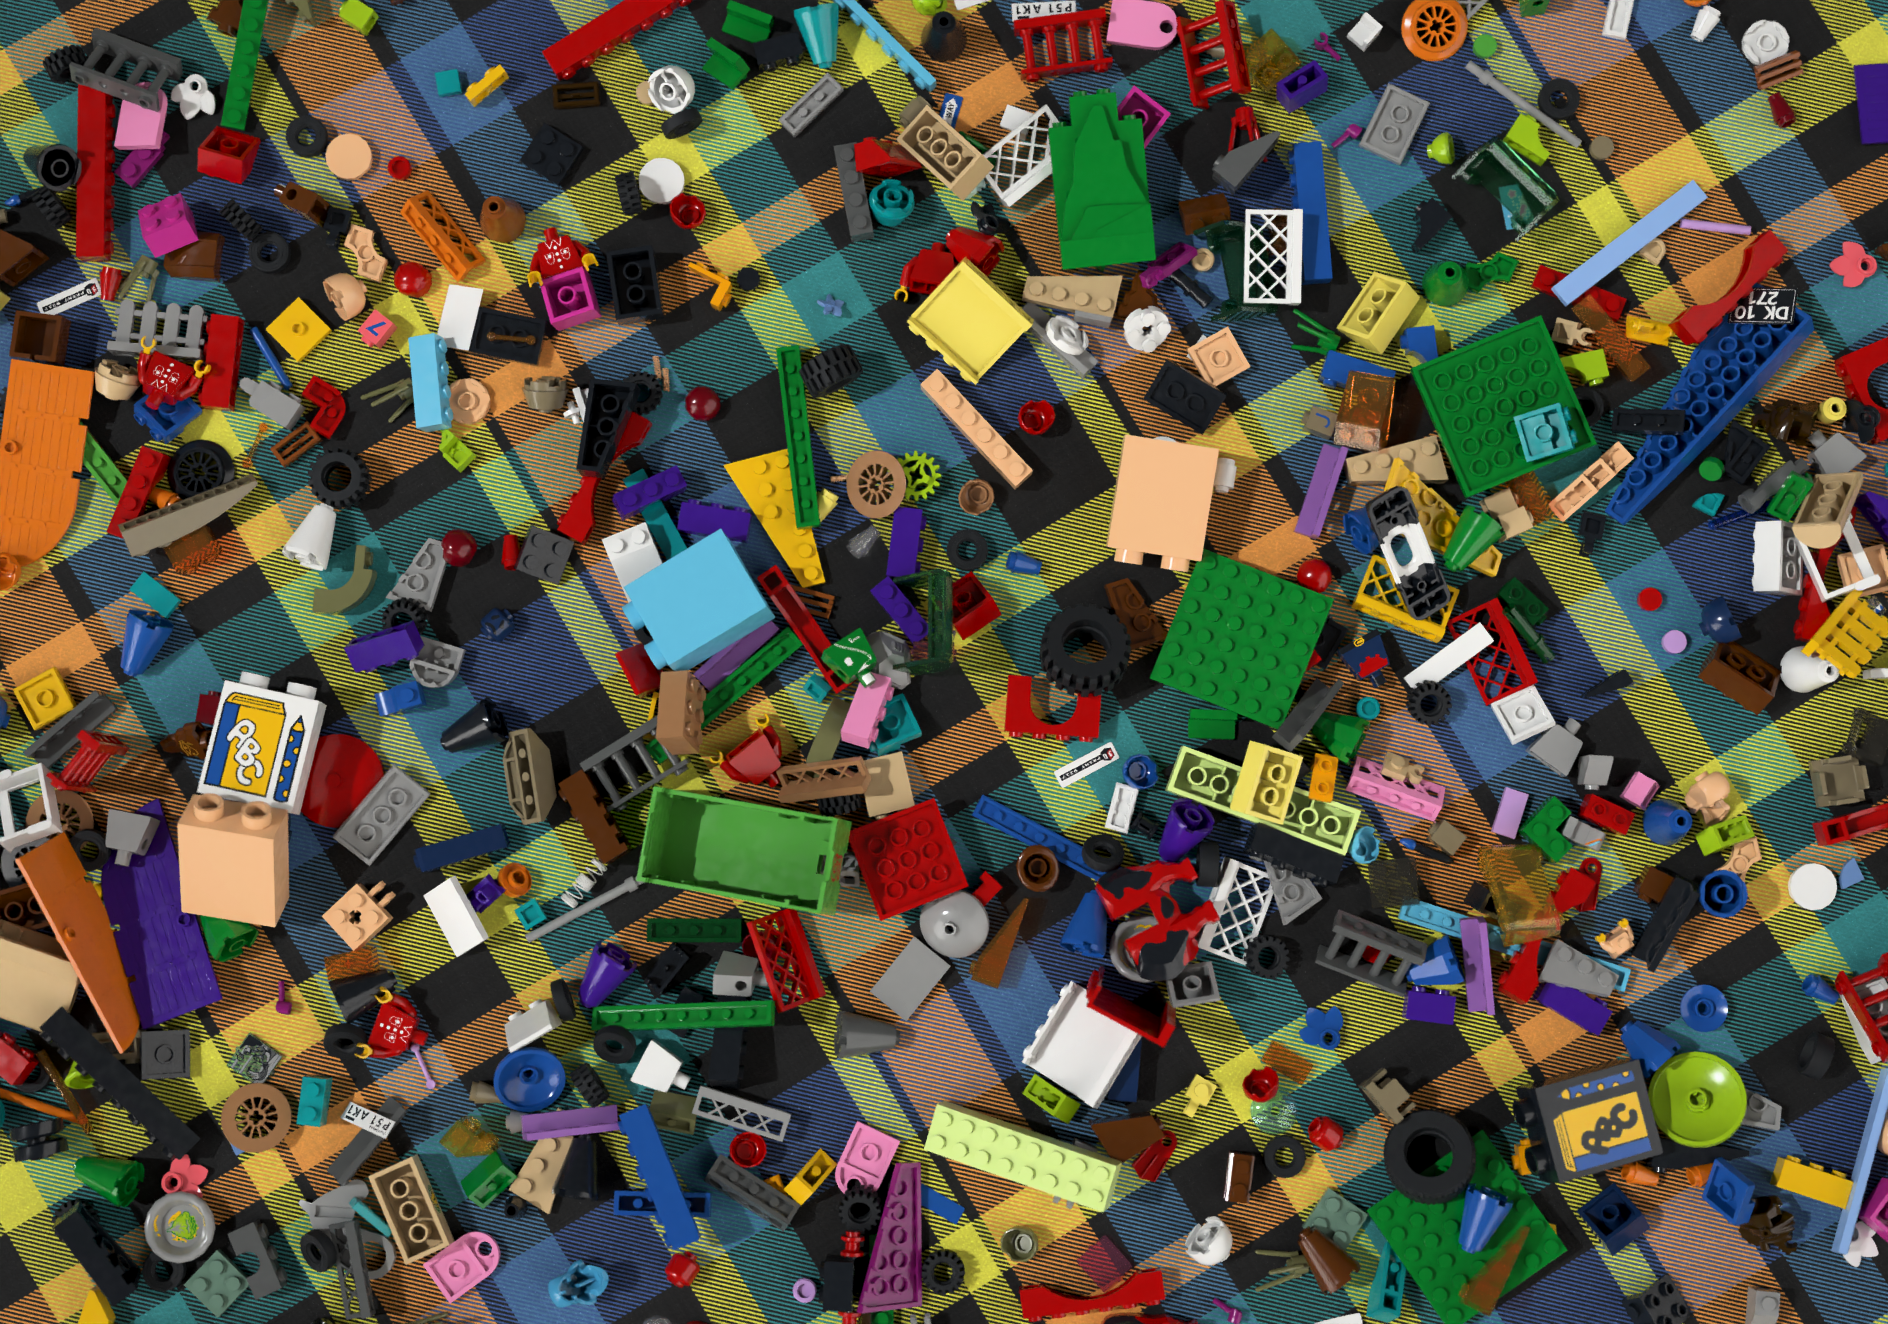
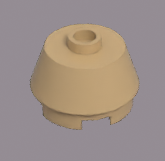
M103 359L102 363L100 362L98 367L95 368L96 390L111 400H129L141 385L138 380L137 369L133 366H130V369L125 366L118 365L119 361Z

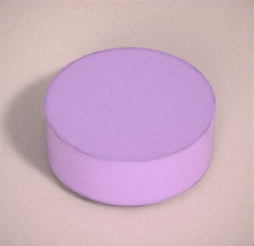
M1672 630L1664 634L1661 644L1666 652L1677 654L1685 649L1687 639L1681 631Z
M807 1277L798 1279L793 1286L794 1297L802 1303L813 1300L817 1292L815 1282Z

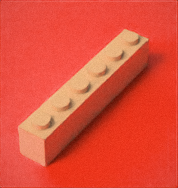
M938 369L920 384V389L1015 490L1032 475L1033 470Z

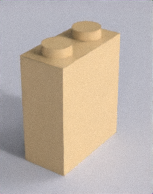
M902 751L864 760L872 778L864 793L870 818L875 817L876 821L889 816L888 813L899 812L915 805Z

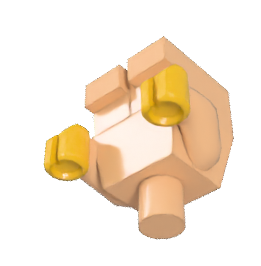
M1625 918L1621 919L1622 921H1618V926L1609 931L1611 934L1600 933L1595 936V940L1599 942L1602 949L1607 951L1613 959H1616L1635 946L1632 942L1634 940L1633 930Z

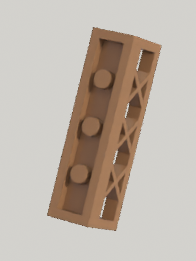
M862 756L782 766L776 770L782 784L778 794L780 803L863 794L866 792L872 779ZM857 765L860 772L855 773L847 769V767ZM833 768L841 773L840 775H832L826 770ZM813 771L820 776L812 778L805 774V772ZM791 773L799 779L789 781L786 774Z

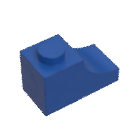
M1434 325L1406 328L1403 335H1400L1401 349H1405V355L1415 357L1421 364L1438 357Z
M417 681L395 686L392 689L374 694L380 717L427 705L423 687Z

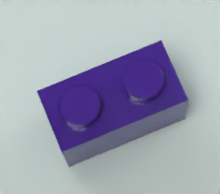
M1314 60L1277 82L1276 98L1290 114L1327 91L1328 75L1317 61Z
M1412 986V990H1406L1404 996L1402 1018L1453 1025L1456 997L1449 995L1450 991L1436 989L1435 993H1428L1425 987Z

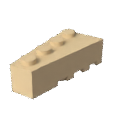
M1436 435L1345 459L1343 469L1348 485L1386 484L1393 461L1398 457L1404 462L1403 465L1420 477L1419 480L1423 483L1444 484L1449 479Z

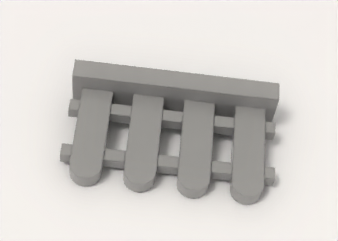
M125 299L121 302L120 308H115V314L119 315L117 331H112L111 337L116 338V340L108 341L107 350L112 355L139 358L141 350H144L141 346V339L146 336L145 344L149 347L152 345L153 338L157 342H162V345H156L151 349L152 354L155 350L177 361L195 363L198 360H203L202 363L205 364L206 357L200 348L206 343V340L202 339L203 325L207 323L209 317L205 316V311L201 306H192L188 315L182 314V309L178 304L171 303L167 306L165 313L159 312V307L155 302L148 301L144 304L142 311L136 310V304L132 300ZM135 317H142L140 333H133ZM158 319L165 320L163 336L156 335ZM181 321L188 322L186 338L179 337ZM132 340H139L138 343H131ZM178 344H184V345H185V347H177V346H178Z

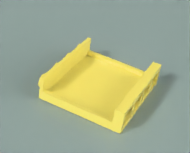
M966 257L963 258L907 320L908 327L914 334L924 337L929 348L933 351L938 350L944 356L943 359L949 366L958 368L963 379L969 383L972 381L975 385L984 373L1034 322V319Z

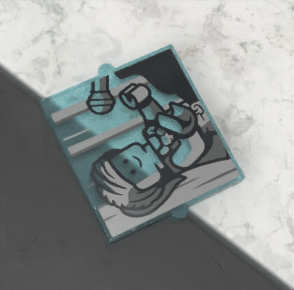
M249 1033L242 1044L235 1048L236 1052L227 1063V1066L251 1083H265L269 1076L275 1073L274 1069L283 1058V1055L252 1033Z

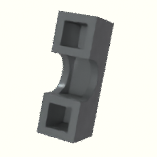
M260 1219L227 1234L236 1256L245 1252H252L259 1258L260 1267L258 1271L246 1278L255 1300L287 1285V1273L283 1267L279 1266L277 1261L278 1252L274 1245H270L267 1238L269 1236L268 1229L264 1223H261Z

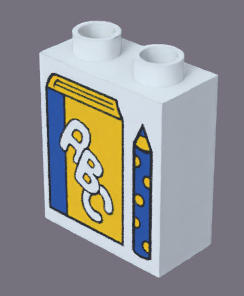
M242 672L239 683L225 680L197 792L217 794L223 799L244 803L261 801L267 803L270 807L286 809L288 813L300 815L327 705L314 700L317 688L303 684L288 682L285 694L267 690L270 678L262 675Z

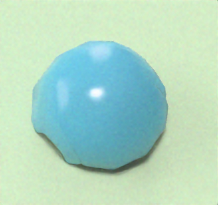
M1364 826L1355 830L1348 847L1351 857L1360 864H1369L1375 861L1379 854L1380 840L1374 837L1375 829L1372 827Z

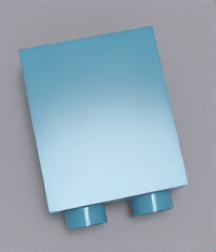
M722 529L717 530L624 586L631 602L622 606L623 612L636 631L644 626L647 627L654 640L644 645V648L658 670L666 665L674 671L690 670L776 618L732 542Z

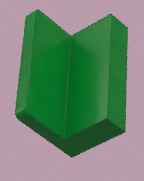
M729 0L726 8L728 15L722 27V32L752 44L768 39L774 24L773 16Z
M711 37L706 46L713 55L704 64L702 69L728 88L734 89L750 71V68L741 56Z
M1791 471L1766 508L1767 513L1789 522L1814 485L1811 474L1806 472L1802 476Z
M1188 710V738L1233 740L1235 738L1237 713L1229 710Z
M494 1150L461 1181V1185L467 1197L483 1210L518 1176L515 1171L502 1161L499 1153Z

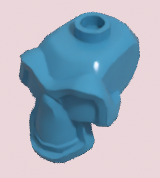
M582 1259L577 1260L569 1267L568 1271L552 1278L548 1282L549 1297L554 1305L560 1308L576 1303L582 1305L595 1304L597 1302L596 1296H600L608 1284V1274L600 1267L594 1265L586 1266Z

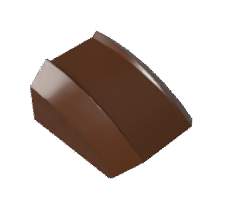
M197 232L198 241L165 254L163 266L170 277L220 283V267L225 237L221 233Z

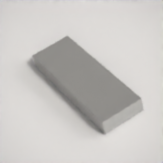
M827 72L778 119L779 123L795 138L844 91V88Z

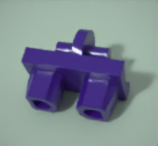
M488 874L466 896L474 911L482 913L503 894L505 889L498 885V880L493 879Z

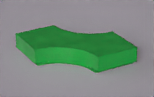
M1497 252L1494 258L1486 263L1474 264L1467 262L1464 270L1469 279L1468 290L1478 294L1488 283L1495 281L1509 283L1519 261L1501 252Z

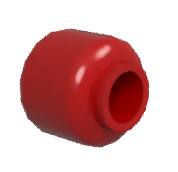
M1328 1116L1315 1118L1308 1127L1310 1141L1323 1151L1328 1152L1334 1148L1338 1149L1344 1141L1342 1126Z
M686 1250L684 1254L674 1253L665 1268L666 1279L679 1288L690 1286L700 1271L699 1264L695 1262L697 1257Z

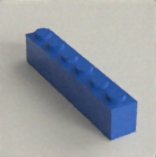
M1321 141L1294 143L1291 151H1288L1287 157L1288 165H1292L1293 171L1289 175L1290 188L1294 187L1291 207L1292 210L1303 209L1302 285L1330 283L1333 277Z
M648 1104L619 1115L621 1121L617 1122L622 1135L627 1134L630 1142L626 1144L630 1156L637 1159L639 1164L635 1167L640 1180L645 1179L648 1188L644 1190L649 1202L654 1201L657 1209L654 1211V1216L658 1225L663 1224L666 1233L663 1234V1238L667 1247L672 1246L674 1251L702 1239Z

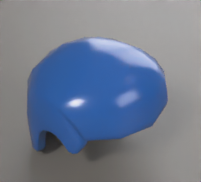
M1136 754L1130 756L1123 765V778L1131 788L1138 790L1153 787L1159 779L1157 764L1147 755Z

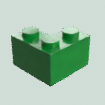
M1550 796L1518 828V832L1550 863H1557L1573 846L1556 830L1572 812L1555 796Z

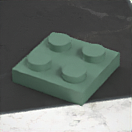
M1327 1187L1302 1227L1304 1229L1308 1226L1311 1229L1317 1227L1343 1250H1346L1368 1214Z
M218 1249L184 1286L218 1318L249 1287L246 1279L248 1276L221 1249Z

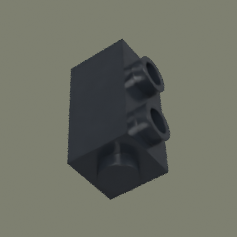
M798 32L753 43L759 70H765V72L776 71L778 67L784 65L788 67L799 65L800 61H804L803 53L807 52L806 44L803 38L799 39Z

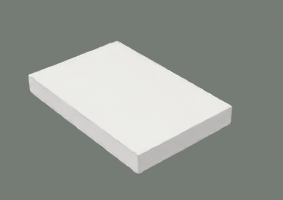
M456 876L447 879L423 895L456 957L463 955L489 938Z

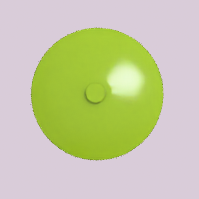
M1686 1052L1668 1059L1655 1072L1648 1090L1657 1127L1668 1138L1684 1146L1705 1148L1720 1144L1738 1130L1745 1117L1747 1096L1742 1079L1729 1063L1713 1054Z

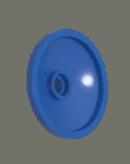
M537 1047L521 1048L508 1054L498 1064L493 1078L494 1089L499 1100L511 1109L522 1112L541 1110L551 1105L562 1093L565 1085L564 1067L559 1058L548 1050ZM526 1070H532L530 1073H525Z

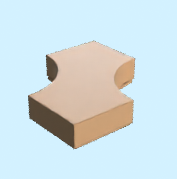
M351 223L344 246L351 249L357 257V274L381 283L388 261L379 256L374 248L373 239L375 232Z
M1755 836L1733 845L1728 861L1714 871L1728 870L1734 872L1745 883V876L1749 867L1762 859L1757 837Z

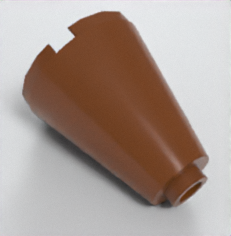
M491 196L484 201L480 214V226L483 233L490 240L509 243L522 235L526 216L518 202L511 198Z

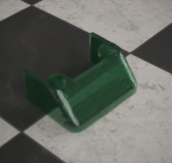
M1492 137L1482 145L1451 176L1455 180L1461 175L1462 179L1469 185L1481 183L1513 215L1510 218L1511 226L1516 232L1520 233L1515 238L1517 242L1560 201L1557 193L1498 137Z
M1221 220L1193 231L1196 236L1207 237L1208 249L1215 255L1221 256L1229 299L1222 302L1221 313L1211 316V321L1236 322L1267 316L1277 312L1278 304H1243L1245 222ZM1250 223L1257 231L1261 228L1256 223ZM1250 230L1251 237L1252 235H1254V233ZM1261 231L1259 234L1264 238L1263 231ZM1257 236L1250 241V248L1256 254L1266 246ZM1266 249L1259 257L1269 266L1270 263ZM1251 253L1249 261L1253 258V255ZM1256 259L1249 265V271L1255 277L1265 270ZM1268 271L1258 279L1267 290L1274 284L1272 275ZM1249 276L1250 284L1253 281V279ZM1256 282L1249 288V298H1259L1265 293ZM1274 287L1269 292L1277 299Z
M938 568L895 577L894 583L917 589L928 587V659L893 665V670L914 675L948 670L953 663L954 588L951 573Z

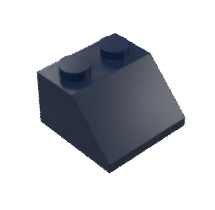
M1615 1183L1611 1184L1577 1210L1579 1216L1612 1257L1650 1228L1643 1213Z

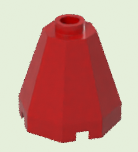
M961 226L951 229L946 236V246L954 255L958 264L966 257L987 277L1001 259L997 256L998 252L1003 253L1005 249L1002 241L995 236L985 235Z

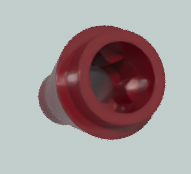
M1780 92L1768 97L1767 100L1770 104L1774 124L1778 125L1780 129L1792 125L1797 120L1795 117L1796 112L1782 97Z

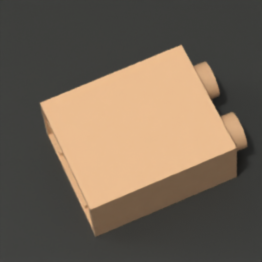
M1132 435L1123 436L1106 542L1107 547L1116 548L1114 561L1142 565L1143 554L1151 553L1162 555L1160 568L1188 572L1190 560L1201 561L1219 449Z
M212 793L193 794L177 823L182 912L276 927L289 899L288 810L270 807L267 803L261 801L244 803L225 800L221 796Z

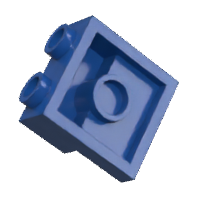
M146 395L134 404L135 414L133 416L141 426L146 424L151 429L149 432L157 442L162 440L167 444L181 434L186 425L200 416L202 409L189 397L183 401H177L175 405L162 402L158 410H154L145 404L149 396Z
M1715 1158L1702 1199L1710 1204L1711 1208L1723 1215L1729 1223L1735 1226L1748 1223L1755 1202L1751 1200L1755 1184L1724 1158Z

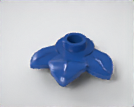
M1333 1006L1324 1014V1012L1316 1008H1308L1305 1016L1308 1027L1299 1031L1300 1037L1309 1045L1319 1044L1320 1047L1326 1050L1335 1049L1340 1043L1339 1031L1343 1026V1017L1340 1010ZM1327 1033L1332 1035L1330 1042L1324 1040V1036Z

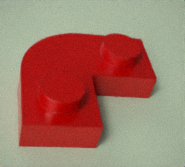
M313 375L301 394L302 397L320 407L309 428L330 440L344 418L345 402L339 390Z

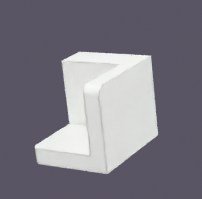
M1365 12L1360 21L1348 33L1347 38L1364 52L1379 35L1383 26Z
M1007 104L1000 127L1012 131L1033 113ZM1024 128L1020 131V140H1026L1029 129Z

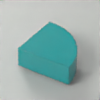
M1719 493L1703 495L1692 504V507L1713 517L1725 495Z

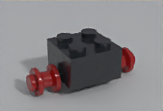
M847 1230L846 1235H841V1240L845 1241V1249L840 1251V1255H826L825 1261H821L819 1279H824V1285H820L818 1303L823 1304V1310L838 1311V1315L842 1317V1324H856L857 1317L861 1316L862 1313H858L855 1307H853L855 1260L857 1257L864 1256V1252L860 1250V1242L865 1240V1236L860 1235V1231Z

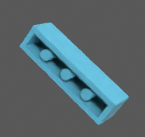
M435 333L409 337L416 428L424 432L452 428L453 411L450 408L449 402L451 389L447 380L449 367L445 358L447 344L443 337Z

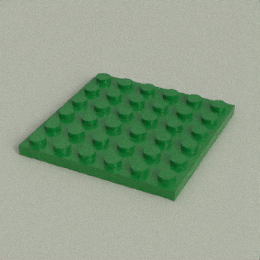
M1541 315L1410 369L1465 499L1597 444ZM1556 403H1562L1563 407L1567 406L1571 415V420L1567 421L1570 430H1575L1578 438V443L1574 444L1576 449L1529 463L1526 462L1513 417Z
M1203 549L1202 559L1197 561L1150 679L1278 729L1288 716L1334 599Z
M1483 1130L1471 1136L1476 1150V1168L1470 1183H1475V1188L1481 1190L1482 1186L1495 1190L1508 1197L1506 1202L1512 1200L1514 1203L1512 1209L1481 1252L1476 1251L1475 1254L1466 1252L1461 1248L1462 1244L1458 1242L1466 1189L1458 1197L1453 1198V1200H1449L1446 1203L1443 1202L1442 1204L1437 1203L1436 1205L1417 1203L1406 1198L1404 1194L1395 1189L1366 1210L1444 1324L1465 1323L1567 1251L1564 1244ZM1452 1150L1418 1174L1425 1177H1435L1445 1173L1452 1164Z

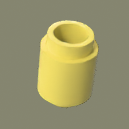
M1837 397L1829 398L1818 405L1817 418L1825 424H1831L1843 418L1846 414V404Z

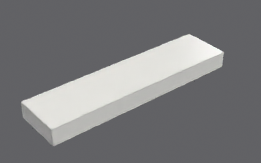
M1479 622L1406 675L1404 679L1414 689L1417 688L1416 683L1419 682L1422 685L1424 680H1427L1429 683L1431 680L1437 683L1494 640Z

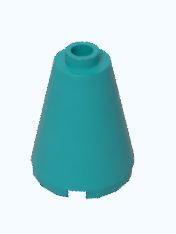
M820 4L815 7L808 6L794 10L795 20L813 64L819 65V69L833 67L832 63L837 61L838 4Z

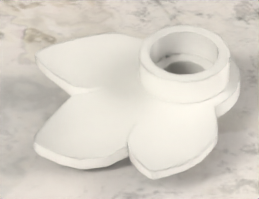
M198 74L190 75L186 78L185 83L177 84L173 88L171 100L180 102V111L186 120L193 118L200 109L207 114H214L216 107L215 96L208 90V83L203 76ZM193 82L198 83L199 87L197 90L192 88Z
M1863 1221L1856 1223L1848 1254L1843 1255L1845 1260L1854 1267L1859 1266L1861 1256L1874 1257L1879 1254L1876 1244L1871 1238L1876 1232Z

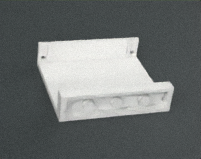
M1071 981L1062 988L1060 992L1061 998L1057 1005L1053 1004L1048 1011L1047 1016L1049 1018L1044 1025L1041 1024L1035 1033L1036 1039L1033 1044H1029L1026 1047L1022 1062L1085 1101L1086 1104L1098 1109L1142 1036L1087 1007L1086 989Z

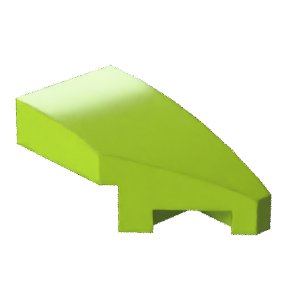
M448 429L440 430L442 432L441 444H439V450L443 453V457L461 473L477 456Z

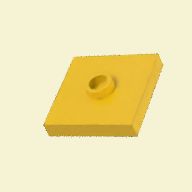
M299 297L266 328L273 338L299 363L332 332Z
M52 667L13 689L33 729L36 731L65 716L77 706L57 667Z

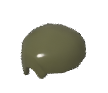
M1016 1225L1005 1231L1001 1238V1250L1012 1261L1026 1262L1032 1259L1039 1249L1037 1235L1027 1226Z

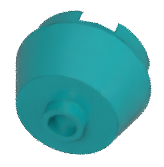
M883 180L882 184L874 187L869 195V203L874 218L885 226L901 224L914 209L915 202L912 190L902 186L899 180Z

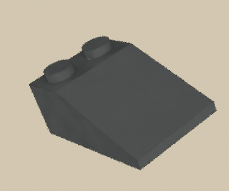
M1279 131L1272 132L1229 151L1226 156L1221 154L1213 164L1212 179L1230 194L1234 195L1275 147L1281 133Z

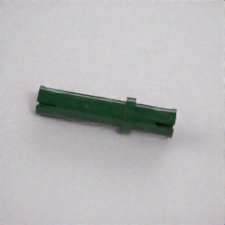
M1514 603L1509 604L1511 609L1506 606L1502 611L1503 615L1507 617L1526 640L1527 647L1530 650H1534L1544 664L1549 663L1547 657L1552 661L1556 654L1544 642L1543 635L1535 631Z

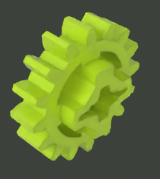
M914 451L912 457L905 453V460L901 458L897 460L901 464L905 478L908 481L905 491L906 500L908 501L911 496L914 497L915 502H918L920 496L927 500V493L934 495L933 487L940 486L936 479H940L941 474L935 472L940 467L939 465L933 466L934 458L932 457L927 460L925 452L921 457L918 456L917 451ZM916 462V465L909 468L906 467L907 464ZM925 465L930 469L932 477L926 475L924 471ZM920 468V477L922 479H917L913 484L910 474H915ZM922 485L926 486L924 490L916 491V488Z

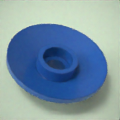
M1696 985L1687 990L1683 995L1680 1003V1013L1684 1022L1693 1030L1710 1032L1716 1030L1724 1023L1728 1013L1726 998L1717 988L1710 985ZM1701 1003L1705 1005L1703 1012L1698 1010V1006Z

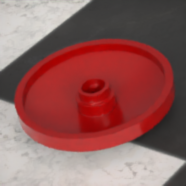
M332 734L318 738L301 812L308 819L319 825L339 828L385 774L384 766L376 751L363 740L349 735Z

